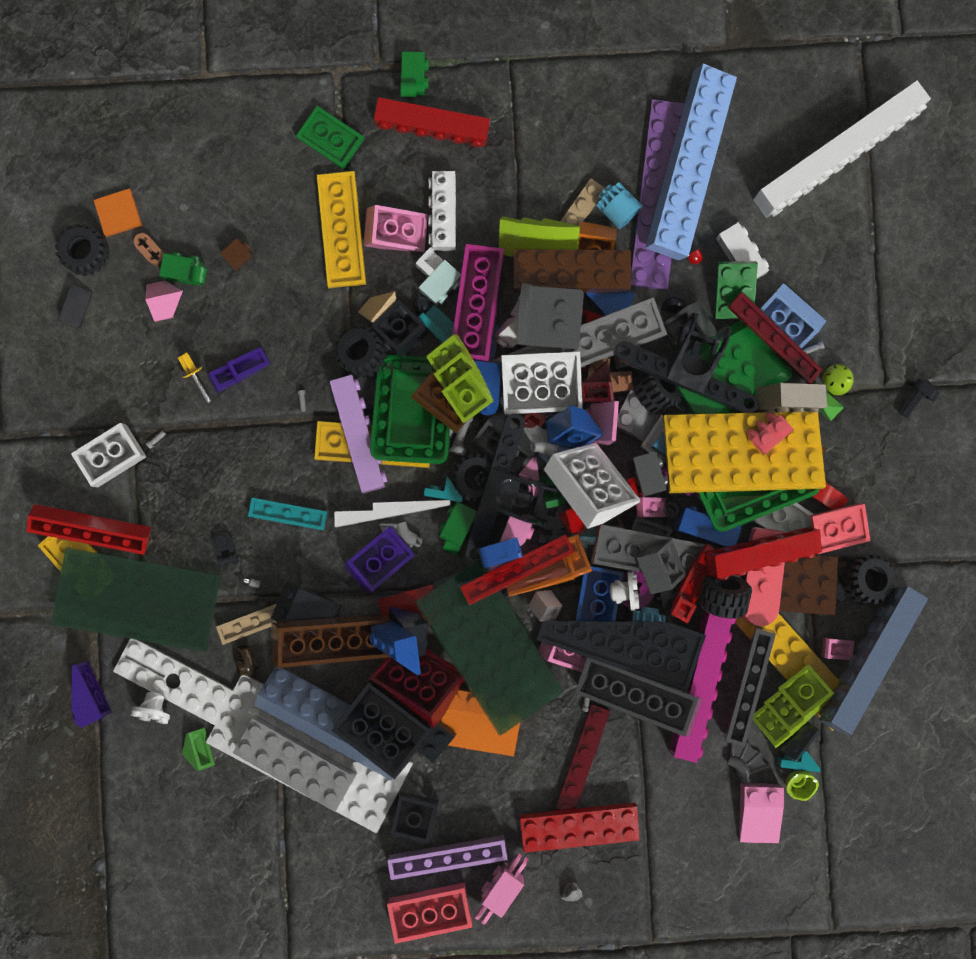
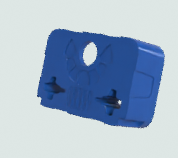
M517 537L478 549L483 568L523 557Z

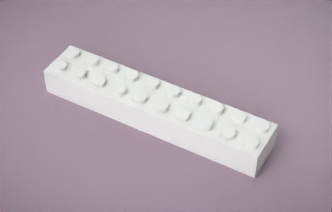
M917 80L762 188L753 201L766 218L770 215L775 217L783 211L787 204L788 206L792 205L801 195H806L812 191L813 187L818 183L819 185L822 184L830 175L842 170L847 163H852L859 158V155L864 151L865 153L868 152L876 143L885 140L894 130L898 131L906 122L918 117L927 108L926 104L931 98Z

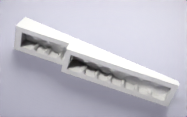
M451 501L373 503V510L334 512L335 527L451 506Z

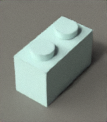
M444 260L421 284L419 290L435 306L439 303L442 305L449 298L448 293L452 289L455 291L460 286L461 274Z

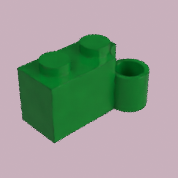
M402 52L401 97L425 96V89L429 88V78L425 77V71H429V59H425V52Z
M176 252L163 254L159 274L161 278L196 286L204 285L207 269L199 257L189 255V258L181 257L182 254Z
M459 502L455 506H450L447 512L449 519L447 523L442 522L438 530L441 533L439 538L446 540L443 550L457 556L474 522L476 510Z

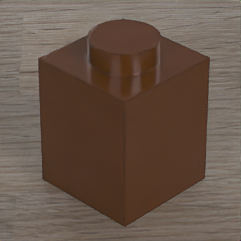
M237 238L220 252L222 257L235 271L253 257L249 252L251 250L249 245L244 240L240 242Z

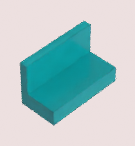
M435 305L426 314L422 313L418 317L425 324L426 329L441 343H444L453 335L454 323Z

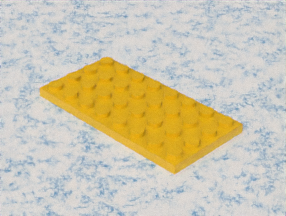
M767 412L664 415L663 427L669 493L824 489L826 482L818 412L773 413L777 416L781 415L794 430L764 456L748 439L747 429L760 433L756 422L763 421L769 425L766 419Z

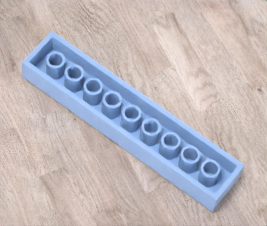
M704 63L693 71L645 246L646 249L676 260L689 256L737 79L733 75Z

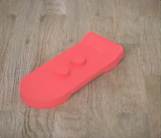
M754 527L751 529L748 541L785 533V531ZM785 562L776 567H763L764 569L761 571L751 570L746 572L745 581L752 587L748 612L743 616L748 623L756 626H766L771 624L778 616Z

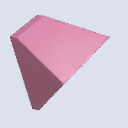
M167 281L146 285L145 300L155 322L174 318L173 315L183 292Z

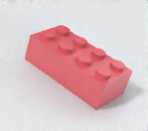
M465 882L392 897L387 902L395 944L472 928L473 920Z

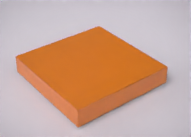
M130 188L94 200L106 237L142 226Z

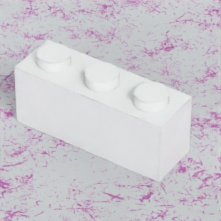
M739 222L717 236L716 240L730 261H757V279L769 271L768 262L765 258H761L757 245L750 241L746 228L741 226Z

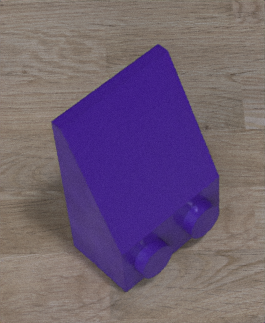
M389 526L348 560L344 567L369 595L415 554L392 527Z
M88 661L72 666V718L80 728L113 713Z

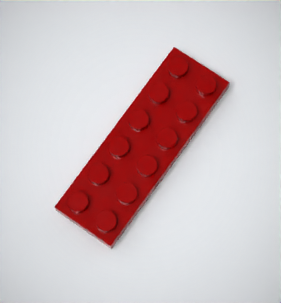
M636 802L520 815L524 853L640 840Z

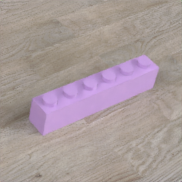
M352 375L332 380L330 385L361 492L364 494L384 488L385 482L388 481L385 471H381L379 464H382V461L375 460L370 454L371 435L368 427H371L369 416H365L363 411L366 408L364 398H360L358 390H361L359 381L354 379Z
M504 835L391 854L387 861L390 879L394 880L507 860V851Z

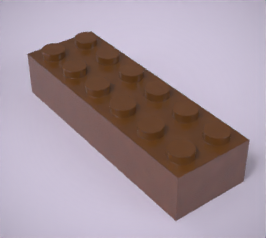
M514 249L513 293H521L522 283L538 287L580 289L584 293H629L631 289V250Z
M384 614L273 622L271 623V662L277 668L388 658L390 656L371 644L370 634L371 626L391 622L392 619Z

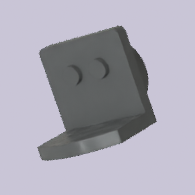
M522 283L517 344L578 349L580 346L584 292L580 289L538 287Z

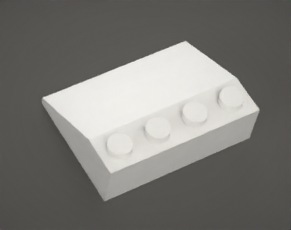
M580 352L502 355L504 414L560 412L568 406H576L582 409Z
M597 443L555 453L544 468V471L587 529L605 523L640 502L639 497Z

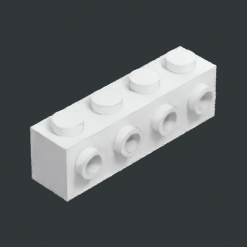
M432 171V178H429V189H432V196H429V208H432V215H429V227H432V234H429V245H432L434 251H456L455 171Z

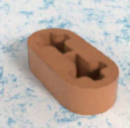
M139 233L134 238L135 247L152 265H161L164 252L147 234ZM141 239L146 240L145 242L149 246L147 249L141 245ZM152 250H153L156 254H159V255H158V257H159L158 260L153 259L154 257H153V255L150 253Z

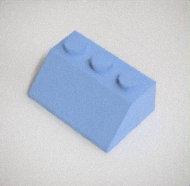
M784 283L760 308L801 349L826 323L822 316Z

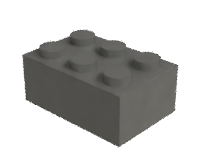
M656 452L634 457L627 461L631 478L634 477L636 480L639 498L667 490L668 480L665 474L662 475L660 468L663 467L661 456H657Z

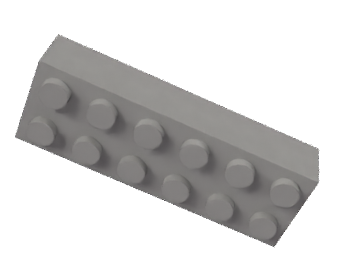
M257 715L252 718L233 751V754L336 812L357 775L356 772Z

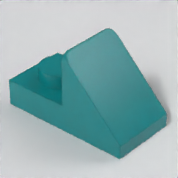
M448 476L444 491H441V487L430 485V488H425L424 496L460 503L463 501V498L459 495Z
M807 751L804 752L798 762L787 754H784L783 757H777V765L782 768L820 772L819 766Z

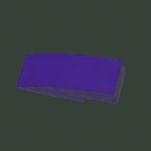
M260 347L227 362L225 366L209 372L208 379L216 393H219L270 365V362Z

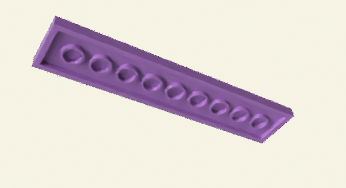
M653 99L651 101L639 200L643 207L637 216L631 267V286L665 291L668 289L671 258L646 249L645 246L685 103Z

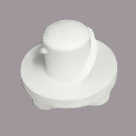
M628 571V582L615 580V583L610 585L612 601H616L619 604L630 600L631 611L639 609L638 591H634L638 590L636 572Z
M147 692L144 702L140 707H131L130 715L139 717L143 721L150 722L152 719L161 724H168L170 715L164 713L162 709L164 696L157 692Z

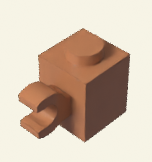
M632 371L610 372L613 394L633 391Z

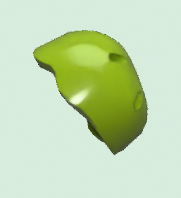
M842 364L829 366L822 375L823 385H826V390L833 395L847 393L852 388L854 382L853 373L847 366Z
M805 770L791 772L785 781L788 794L793 799L800 801L809 800L819 787V783L813 774Z

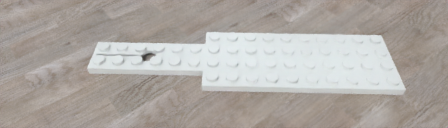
M135 637L130 638L113 672L151 692L162 694L164 699L215 725L206 741L207 744L290 788L292 787L233 754L250 721L256 715L356 772L357 775L336 812L375 833L378 832L413 765V762L409 761L395 780L393 778L389 780L254 706L257 694L264 683L250 676L243 675L233 690ZM172 673L177 674L181 681L180 685L174 689L170 688L166 683L168 675Z

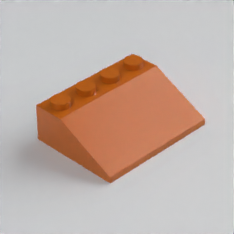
M459 688L448 710L441 719L442 723L456 733V736L448 746L514 756L524 702L523 698Z

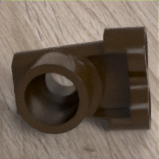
M238 646L237 651L241 659L235 662L238 675H246L248 677L255 675L258 663L255 657L252 658L250 646Z

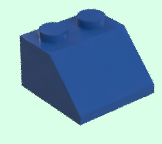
M576 406L566 407V409L546 422L548 443L569 449L589 445L603 436V432L587 411Z

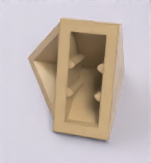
M395 291L369 298L358 313L371 324H374L397 302Z

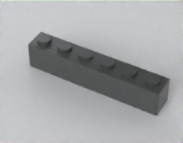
M754 625L724 735L726 742L743 747L746 745L776 635L774 630Z

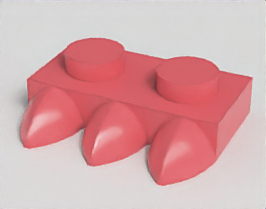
M767 412L766 419L769 425L763 421L756 422L760 433L747 429L748 439L763 456L794 430L781 415L777 416Z

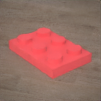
M863 503L809 515L810 526L820 530L821 553L870 541L866 508Z

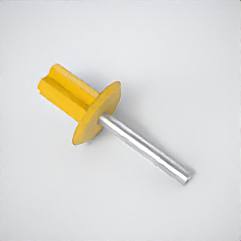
M188 353L178 357L177 359L186 372V375L182 378L191 375L207 403L211 402L195 374L202 367L197 369Z

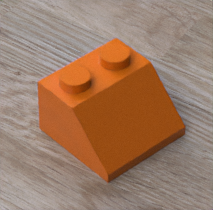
M580 221L578 250H614L617 228Z

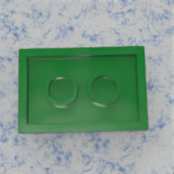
M316 106L296 135L299 141L341 169L346 167L364 140V136Z
M757 261L718 262L715 319H739L727 306L740 292L744 293L755 304Z

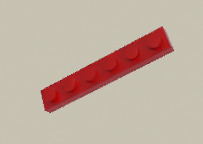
M565 534L460 588L468 604L471 605L574 554L575 551Z

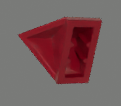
M608 359L584 382H581L583 402L614 401Z

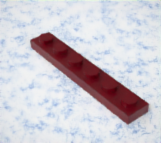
M738 293L727 306L807 384H811L823 370L744 293Z
M591 704L554 811L577 808L610 710Z

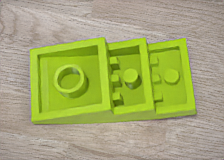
M503 216L500 219L499 248L504 249V255L514 257V249L578 250L580 226L546 218L542 221L525 217L517 220Z
M457 334L452 335L426 356L436 371L434 373L435 377L444 388L442 393L463 423H466L494 402L477 365Z
M809 664L778 688L779 691L764 702L765 705L754 713L752 720L775 748L800 729L835 695Z

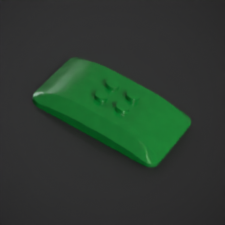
M741 320L729 327L731 328L730 338L711 376L712 378L754 396L755 388L785 383L791 379L793 370ZM718 334L712 336L711 338L716 340ZM722 338V340L720 341V343H719V345H718V348H717L716 353L718 352V350H719V348H720V346H721V344H722L723 338ZM702 342L697 358L707 361L712 345ZM678 387L693 414H726L738 411ZM749 399L744 400V406H747L751 403Z
M387 355V359L383 360L385 362L384 367L380 366V371L377 372L370 444L372 458L379 461L431 464L445 462L449 453L450 428L411 398L412 394L433 372V366L426 357L403 356L400 358L398 355Z
M820 489L698 492V495L714 529L719 532H725L816 495Z

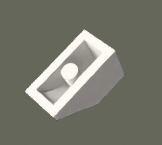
M518 317L508 318L493 335L497 338L496 342L502 348H513L517 344Z

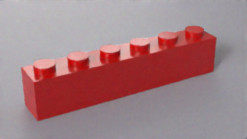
M379 97L374 115L375 126L383 130L391 128L396 129L399 133L412 132L420 137L428 135L433 136L436 140L449 139L457 144H462L463 142L470 143L473 147L486 146L490 127V118Z
M34 504L28 514L26 532L145 555L150 540L151 527Z
M809 526L706 552L708 574L717 578V580H726L731 575L741 576L745 575L747 571H761L764 569L763 567L780 566L782 562H796L798 558L815 557V554L822 552L820 530Z

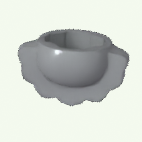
M570 882L564 888L561 899L565 901L579 900L582 897V891L576 883Z

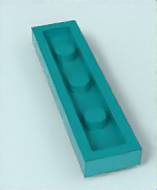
M251 498L248 517L324 531L328 512Z

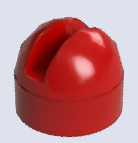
M696 249L689 253V256L686 258L691 264H699L703 256L700 249Z

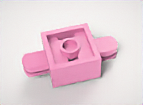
M518 852L509 865L505 862L502 866L498 865L492 874L494 877L491 882L487 881L481 890L483 892L481 895L482 905L474 916L476 920H479L485 912L481 919L483 925L487 923L493 913L502 918L523 888L524 877L521 872L529 859L524 857L520 861L521 853Z

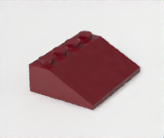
M426 649V655L419 657L421 671L419 675L410 671L391 657L386 658L369 678L371 685L402 709L434 728L448 710L467 675L466 672Z

